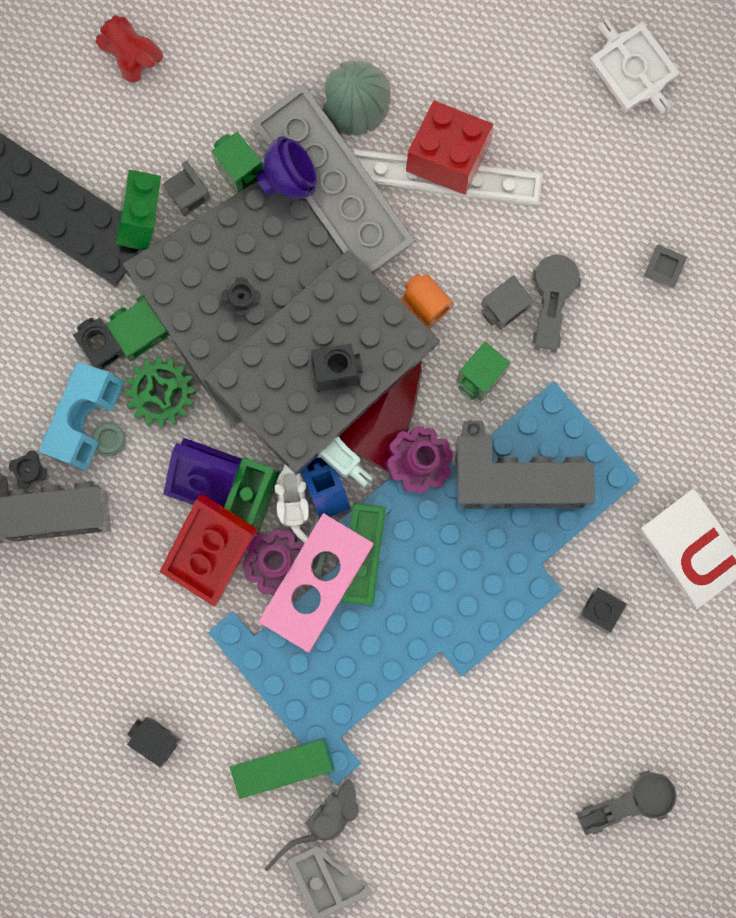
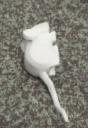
M284 464L274 488L275 493H277L278 518L282 525L289 526L296 537L305 543L308 537L303 533L300 525L305 524L309 520V505L305 491L308 488L300 473L295 475Z

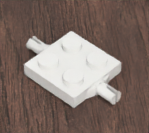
M609 19L601 22L597 28L608 42L602 50L590 57L589 62L624 111L628 112L639 103L651 100L660 112V115L664 114L665 111L667 112L672 106L661 91L668 83L676 79L680 72L645 24L641 22L631 30L618 34Z

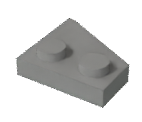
M319 846L311 847L286 860L311 918H325L373 894L367 885H364L346 868L333 860Z

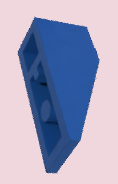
M316 457L301 471L319 519L323 513L332 517L351 509L338 472L322 458Z

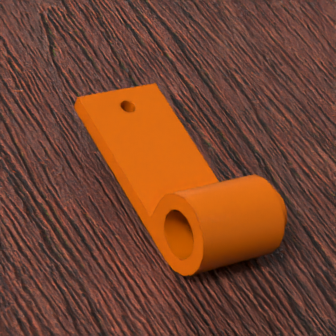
M418 273L409 279L405 284L407 290L404 293L403 299L400 300L428 329L442 319L454 306L451 298L429 274L421 276Z

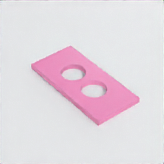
M323 513L258 622L310 653L373 548L374 543ZM322 552H332L340 560L339 574L330 581L319 580L312 571L313 560ZM302 585H312L320 593V605L313 613L302 614L293 605V594Z

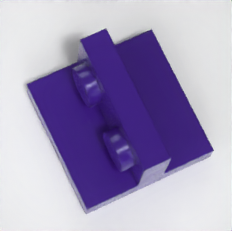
M183 438L181 444L176 443L172 450L163 495L193 505L196 499L203 494L224 507L242 458Z

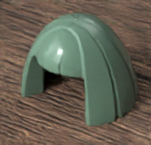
M352 60L340 63V68L332 70L326 79L325 95L327 101L323 110L336 129L342 134H352L355 136L366 134L367 130H374L383 122V118L386 117L389 110L391 91L386 76L380 69L369 62L359 60L356 62Z

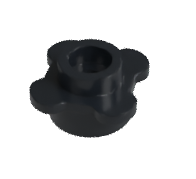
M239 277L229 289L222 291L221 299L224 303H229L234 308L235 315L245 316L250 306L260 302L261 295L259 291L254 290L246 278ZM243 294L244 299H239L238 295Z
M28 451L25 456L13 459L9 463V469L14 472L18 479L17 485L22 489H27L31 483L37 480L42 481L47 477V470L41 466L39 454L35 451ZM26 467L31 468V471L29 473H26Z

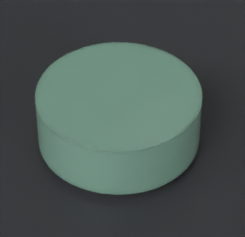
M106 422L99 425L93 432L92 438L99 442L96 450L101 454L114 456L124 449L126 435L117 424Z

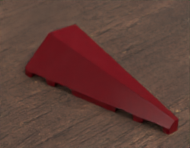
M422 360L339 436L342 442L357 456L388 473L389 471L385 467L386 460L391 457L388 445L398 433L409 431L410 420L414 416L422 374Z

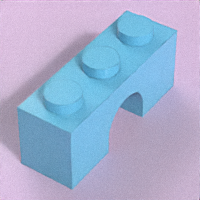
M78 361L74 371L69 376L68 385L62 399L56 406L55 415L50 427L43 436L39 452L56 461L86 472L99 442L85 434V418L91 411L98 408L112 412L125 382L107 371Z

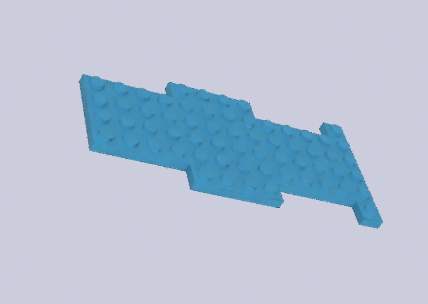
M555 381L490 435L492 436V463H496L499 457H518V463H529V461H532V457H552V463L565 461V457H586V462H594L595 503L588 509H456V465L452 461L446 464L450 468L451 474L442 486L437 489L429 487L423 494L405 492L402 489L401 481L394 482L389 478L360 503L386 507L373 606L340 602L310 653L267 627L254 636L234 611L208 632L301 744L321 738L326 739L335 767L333 772L326 774L336 785L362 764L340 737L439 652L447 658L463 677L563 591L541 565L640 481ZM352 510L338 521L349 529ZM337 565L321 581L334 579L339 574L341 565ZM313 586L293 603L295 609L302 614L313 613L320 605V593Z

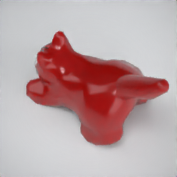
M114 15L112 19L104 21L100 28L101 34L96 37L95 43L98 47L117 59L122 78L131 83L141 80L142 71L145 68L154 67V64L160 63L163 58L162 50L151 39L138 35L129 20L124 16Z

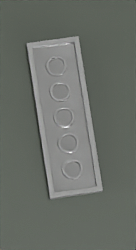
M304 83L252 121L268 146L278 137L285 136L297 141L305 149L313 162L317 174L315 193L305 199L343 253L349 250L371 273H375L416 243L411 233Z

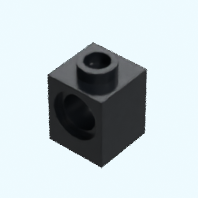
M100 317L96 320L93 318L85 320L77 327L78 332L73 334V337L95 368L103 370L125 355ZM95 335H103L106 339L104 346L98 350L91 349L89 346L91 338Z
M352 343L312 350L311 362L317 392L357 385L358 374L363 373L360 354L353 353ZM333 362H341L346 366V370L341 373H335L329 369V365Z
M597 587L591 593L578 618L608 634L612 632L627 603Z
M145 717L143 721L137 719L127 733V736L131 738L127 745L158 767L165 765L182 740L151 717Z

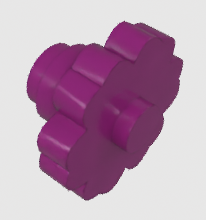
M416 426L410 433L405 431L398 433L388 445L391 457L386 460L385 467L389 471V477L392 481H401L402 489L405 492L423 494L429 487L432 489L439 488L450 476L451 471L446 464L453 459V453L449 449V442L446 439H437L434 429Z
M274 529L269 537L259 533L247 549L250 556L242 563L246 571V579L251 583H257L258 590L262 594L274 596L304 546L303 543H295L296 539L292 532Z

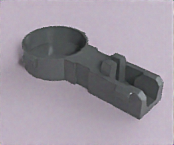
M563 255L548 256L540 262L537 270H533L532 281H534L537 291L542 296L541 304H543L542 310L539 313L537 330L533 334L532 343L534 344V350L543 348L551 350L552 353L557 352L561 343L562 307H564L565 299L569 298L576 289H580L581 278L578 267L573 260ZM551 292L559 294L558 298H551Z
M649 770L640 773V776L631 785L630 791L623 793L622 797L614 800L611 798L596 805L591 804L583 807V810L576 812L584 834L592 833L595 835L603 831V828L621 822V819L630 815L634 817L641 814L648 818H657L658 821L668 818L667 814L673 809L677 797L673 783L666 776L659 773H653Z

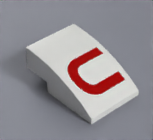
M694 488L638 529L639 533L657 555L658 561L696 610L736 580V547Z

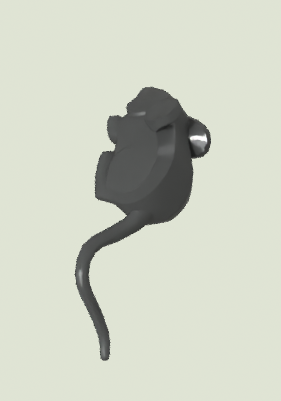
M348 778L343 783L337 795L332 792L324 800L326 804L324 806L320 805L305 822L311 834L294 839L285 845L267 865L265 871H268L292 847L306 842L335 839L343 832L348 821L355 820L359 809L356 803V789L351 779Z

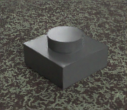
M657 244L644 277L674 289L687 256Z

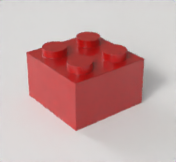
M433 100L408 150L406 172L466 195L491 143L494 124Z

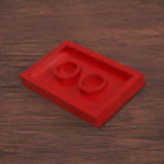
M201 494L193 504L159 572L215 607L222 598L258 529Z

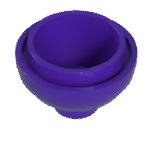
M285 136L278 137L269 145L264 155L263 170L257 173V179L263 191L268 195H273L277 192L290 199H303L314 194L317 174L313 162L305 149L297 141Z

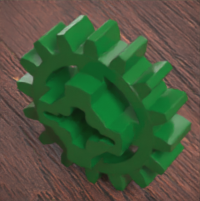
M157 356L153 365L147 359L143 360L145 368L141 370L134 367L133 371L137 375L136 378L126 379V382L132 386V389L124 391V395L133 398L127 404L129 410L138 409L134 415L137 420L146 416V425L151 427L154 420L158 422L161 429L164 428L166 420H170L174 426L177 425L176 416L180 415L187 418L188 415L184 410L185 406L194 407L195 405L189 399V395L196 394L195 388L188 387V384L194 381L192 375L183 377L186 367L182 364L177 369L174 368L175 360L173 358H170L167 364H163L162 358ZM158 372H168L176 378L165 379L160 377ZM147 377L148 383L146 388L139 394L140 385ZM155 380L163 389H168L164 392L166 405L158 396L152 397V395L157 393ZM182 390L181 399L174 408L172 403L175 395ZM154 405L161 408L163 413H153L144 407Z

